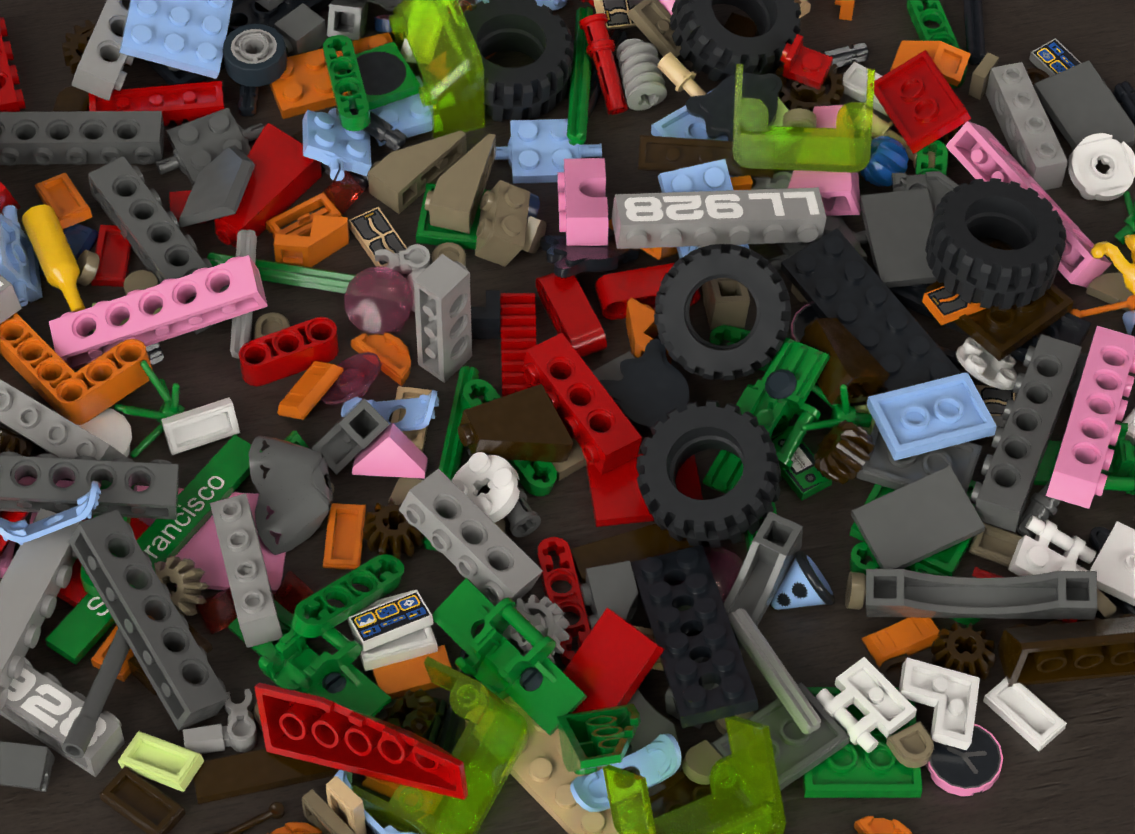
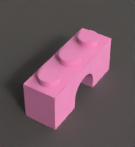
M605 158L564 159V172H557L559 232H566V246H607L608 204L607 197H605Z

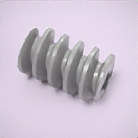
M634 38L624 40L619 44L616 49V57L629 109L642 111L661 103L667 97V89L664 86L665 80L662 72L657 68L660 59L658 58V50L655 45Z

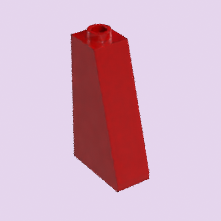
M270 123L263 128L247 155L253 161L255 167L236 214L214 219L215 233L220 241L226 245L231 244L236 247L237 233L242 229H251L255 231L258 237L266 230V221L285 212L322 177L321 162L303 156V144Z

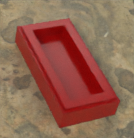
M100 225L95 253L99 255L100 263L91 285L124 287L123 284L128 276L132 253L131 244L126 237L124 239L118 226Z

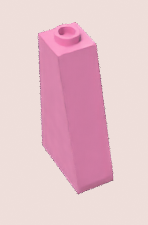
M846 105L814 106L813 113L817 117L816 131L803 140L788 188L819 187L826 216L860 215L855 128Z

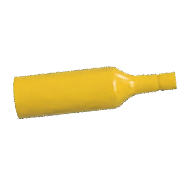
M45 204L31 207L23 214L21 221L47 282L63 292L71 312L86 309L76 286L80 269L54 209Z

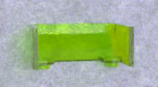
M402 0L394 7V15L389 16L391 30L395 35V44L398 49L402 48L404 39H407L423 76V86L419 87V96L423 107L428 106L431 111L433 138L435 139L461 130L468 132L485 127L483 62L458 1Z
M736 64L732 153L735 161L740 166L753 169L854 173L863 170L868 165L871 156L875 69L866 68L865 102H849L843 105L837 113L835 129L768 126L769 113L766 105L756 98H742L744 64Z
M427 656L424 665L431 682L451 692L449 700L452 710L459 717L469 721L451 753L464 762L468 789L467 798L463 800L405 785H400L396 789L389 802L355 785L352 791L363 800L364 809L369 814L404 832L419 834H477L529 738V728L525 718L481 682Z
M737 716L725 718L731 754L719 759L711 769L709 781L712 794L654 819L646 777L612 765L603 767L613 824L618 834H783L786 821L769 726Z

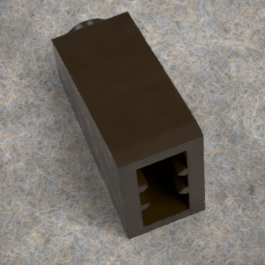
M818 318L806 326L804 330L805 335L800 340V343L827 353L830 356L817 383L831 405L841 404L840 386L842 384L847 386L849 403L867 402L868 397L875 395L889 378L890 374L837 318Z
M542 384L465 409L460 426H458L460 441L465 447H469L472 455L477 452H483L486 455L500 456L505 460L561 463L568 460L574 443Z

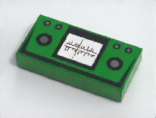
M792 427L771 437L777 452L780 451ZM803 441L791 459L793 461L791 468L787 470L780 467L782 477L801 501L832 484L831 479H827L815 468L814 454Z

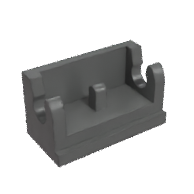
M0 741V785L46 792L55 756L46 746Z

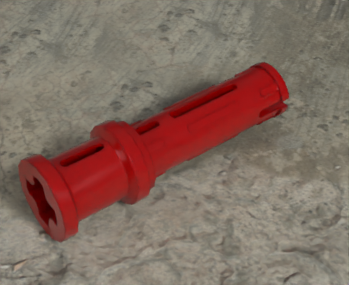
M604 13L593 14L581 19L579 26L585 32L588 43L586 52L594 60L607 112L609 115H616L627 111L628 105L623 94L612 53L615 50V43L608 34L606 26L608 22L607 15Z

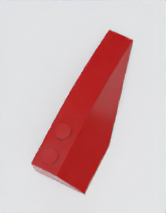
M258 683L254 686L266 752L463 800L467 798L468 789L464 762L419 735L382 719L350 710L324 697Z

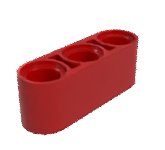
M675 263L610 273L600 277L596 281L595 287L603 316L611 320L626 318L627 301L631 297L642 304L651 306L655 310L656 294L661 286V281ZM699 288L693 295L690 306L699 301L701 297Z
M555 273L536 278L535 282L539 298L558 334H564L580 357L607 349L604 330L576 276L561 278L556 276Z
M317 317L245 343L239 351L243 380L251 386H263L308 370L314 361L324 363L332 361L339 352L336 324L329 318Z

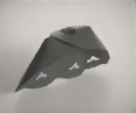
M257 436L249 451L251 479L260 493L255 509L256 527L264 545L274 555H278L292 550L315 533L330 511L331 501H333L334 496L323 453L277 437ZM263 441H266V444L270 447L260 452V449L263 447ZM261 465L270 468L265 479L263 478L264 471L261 469ZM267 506L274 511L268 520L266 519L268 515ZM270 531L281 534L279 544H276V538L270 534Z

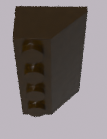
M1126 614L1118 618L1103 620L1095 617V620L1071 623L1052 621L1046 625L1029 627L1024 624H1018L1004 629L997 649L1004 675L1008 680V687H1013V684L1016 683L1034 685L1135 675V615Z

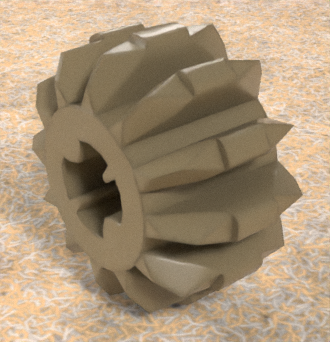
M170 556L166 562L158 561L154 563L156 575L160 582L168 588L170 598L179 614L184 617L185 615L193 616L198 614L196 604L207 602L201 596V590L210 587L207 583L200 582L205 571L201 568H195L193 560L185 558L181 560L175 556Z

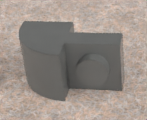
M363 398L342 416L311 449L323 453L327 466L337 475L390 424Z

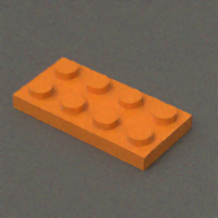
M389 32L352 41L355 54L393 42ZM323 48L287 57L286 70L279 79L270 84L283 119L305 114L307 109L317 111L336 106ZM341 51L336 52L337 57L343 56ZM347 91L342 93L344 96H349Z

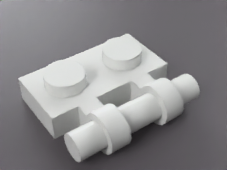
M1032 515L1025 527L1036 533L1035 540L1025 535L1018 541L1008 568L1009 571L1018 576L1054 571H1088L1076 564L1079 558L1090 564L1096 556V551L1085 545L1086 541L1077 536L1070 537L1059 531L1057 525L1048 519L1042 521ZM1051 542L1065 550L1063 556L1048 548L1049 543Z
M865 657L836 677L835 686L841 691L840 694L834 697L825 688L815 697L824 707V710L847 731L850 741L854 745L859 744L867 753L872 752L879 744L870 734L872 730L877 728L888 738L913 719L917 711ZM854 704L865 717L857 721L846 708Z

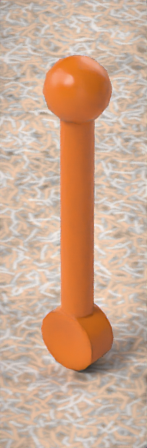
M1129 296L1127 301L1081 311L1072 309L1069 313L1082 318L1123 308L1135 310V296Z

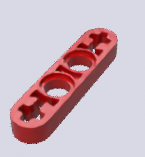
M549 537L540 542L537 551V563L543 570L540 576L545 596L553 604L556 603L564 613L573 612L580 618L576 624L569 625L564 629L570 638L560 643V646L565 650L563 654L559 653L560 659L567 667L575 655V652L572 651V638L577 636L580 648L591 630L571 549L564 539ZM550 551H555L556 555L559 556V568L554 570L552 557L549 555ZM558 580H564L570 583L572 588L566 593H557L552 590L551 586Z

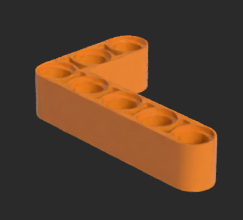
M17 313L0 324V354L59 415L76 425H82L90 421L150 380L140 365L141 361L145 360L153 370L146 346L140 340L127 339L74 372Z

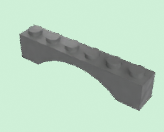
M769 511L751 543L737 579L724 603L727 615L742 608L747 611L753 622L758 626L796 558V553L802 547L803 526ZM735 635V638H736V640H737V643H738V646H739V649H740V652H741V655H742V653H743V651L745 650V648L743 647V645L741 644V642L739 641V639H738L737 636ZM699 657L696 658L694 661L697 663H702L708 661L710 658ZM710 683L704 685L703 688L710 690L719 685ZM669 688L665 694L666 713L679 719ZM703 723L694 725V727L700 729Z
M630 561L586 568V582L580 584L584 606L590 605L592 615L588 616L590 630L593 629L606 608L613 610L631 623L637 612L638 590ZM637 689L628 704H634L640 714L641 722L624 757L644 748L660 734L669 733L678 742L674 724L659 714ZM681 754V765H680L679 769H678L674 774H676V773H678L679 771H681V768H682V758H683V757H682V754ZM626 767V771L632 770L635 784H637L640 779V771L635 767Z
M866 569L867 617L1095 620L1097 612V571H1054L1019 577L966 578L932 575L906 569Z

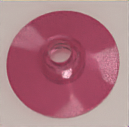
M364 352L351 356L339 363L337 366L342 367L344 371L321 400L326 404L335 405L355 397L361 398L364 396L381 370V360L375 353Z

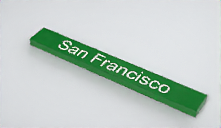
M234 434L178 495L176 520L156 519L136 540L142 551L149 556L154 571V563L158 561L166 562L170 556H176L213 515L210 503L229 498L250 475L249 451L252 444ZM87 593L45 639L46 645L77 665L115 623L102 598Z

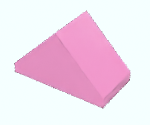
M392 423L364 450L362 449L355 456L352 475L425 479L428 457Z

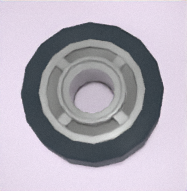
M248 24L233 30L224 40L223 57L227 74L239 84L251 87L268 85L279 79L286 70V45L282 35L275 28L264 24Z

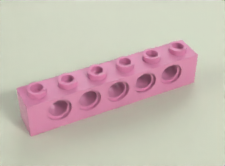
M967 121L947 143L946 147L975 179H983L984 182H987L991 178L1001 179V182L1009 184L1011 181L1020 183V187L1026 190L1028 188L1038 192L1039 198H1046L1052 204V211L1057 210L1066 230V245L1058 270L1071 284L1087 288L1096 277H1099L1112 264L1105 256L1098 259L1091 255V249L1094 246L1092 241L986 127Z
M247 255L230 258L226 263L211 268L197 269L192 274L178 279H166L159 285L145 290H133L126 296L111 301L97 302L93 307L78 312L64 313L60 318L49 321L55 352L72 370H76L86 366L127 339H137L142 341L145 346H149L267 307L268 305L259 269L251 257ZM229 285L225 291L219 293L224 286ZM196 296L192 302L186 304L188 299ZM162 307L160 312L153 315L156 309ZM129 318L125 324L120 325L123 320ZM96 329L92 335L87 336L91 330Z
M1100 326L1096 327L1046 496L1088 509L1094 495L1102 496L1108 475L1102 474L1101 470H1109L1115 451L1109 449L1108 445H1116L1121 425L1115 424V420L1121 422L1123 420L1128 401L1123 400L1122 396L1129 398L1135 377L1128 375L1129 372L1135 374V336Z

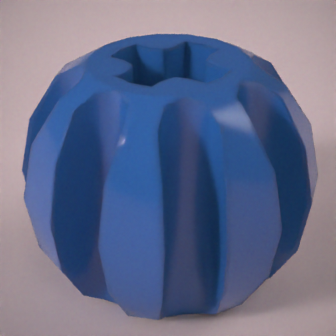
M878 136L869 141L861 150L858 167L861 175L871 184L878 187L892 185V173H905L909 159L906 149L900 142L888 136Z

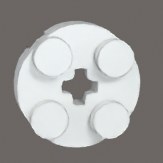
M1106 133L1092 134L1084 138L1069 155L1068 171L1070 178L1084 199L1113 200L1122 196L1131 186L1135 177V154L1124 141L1120 143L1112 139V135ZM1097 160H1101L1103 165L1108 164L1110 166L1106 174H1102L1096 169Z
M483 452L473 454L452 479V482L494 523L508 515L519 499L520 490L517 488V484L520 479L518 473L507 460L497 455H486ZM487 485L490 488L487 494L480 493L478 495L479 490L483 486Z

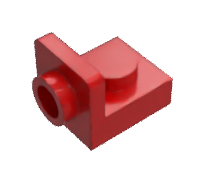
M797 34L792 44L787 43L780 58V62L784 63L783 77L820 90L832 66L833 57L804 47V36Z

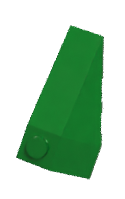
M634 704L557 716L562 758L568 772L574 771L575 774L579 775L591 774L597 771V767L622 762L641 722L640 714Z

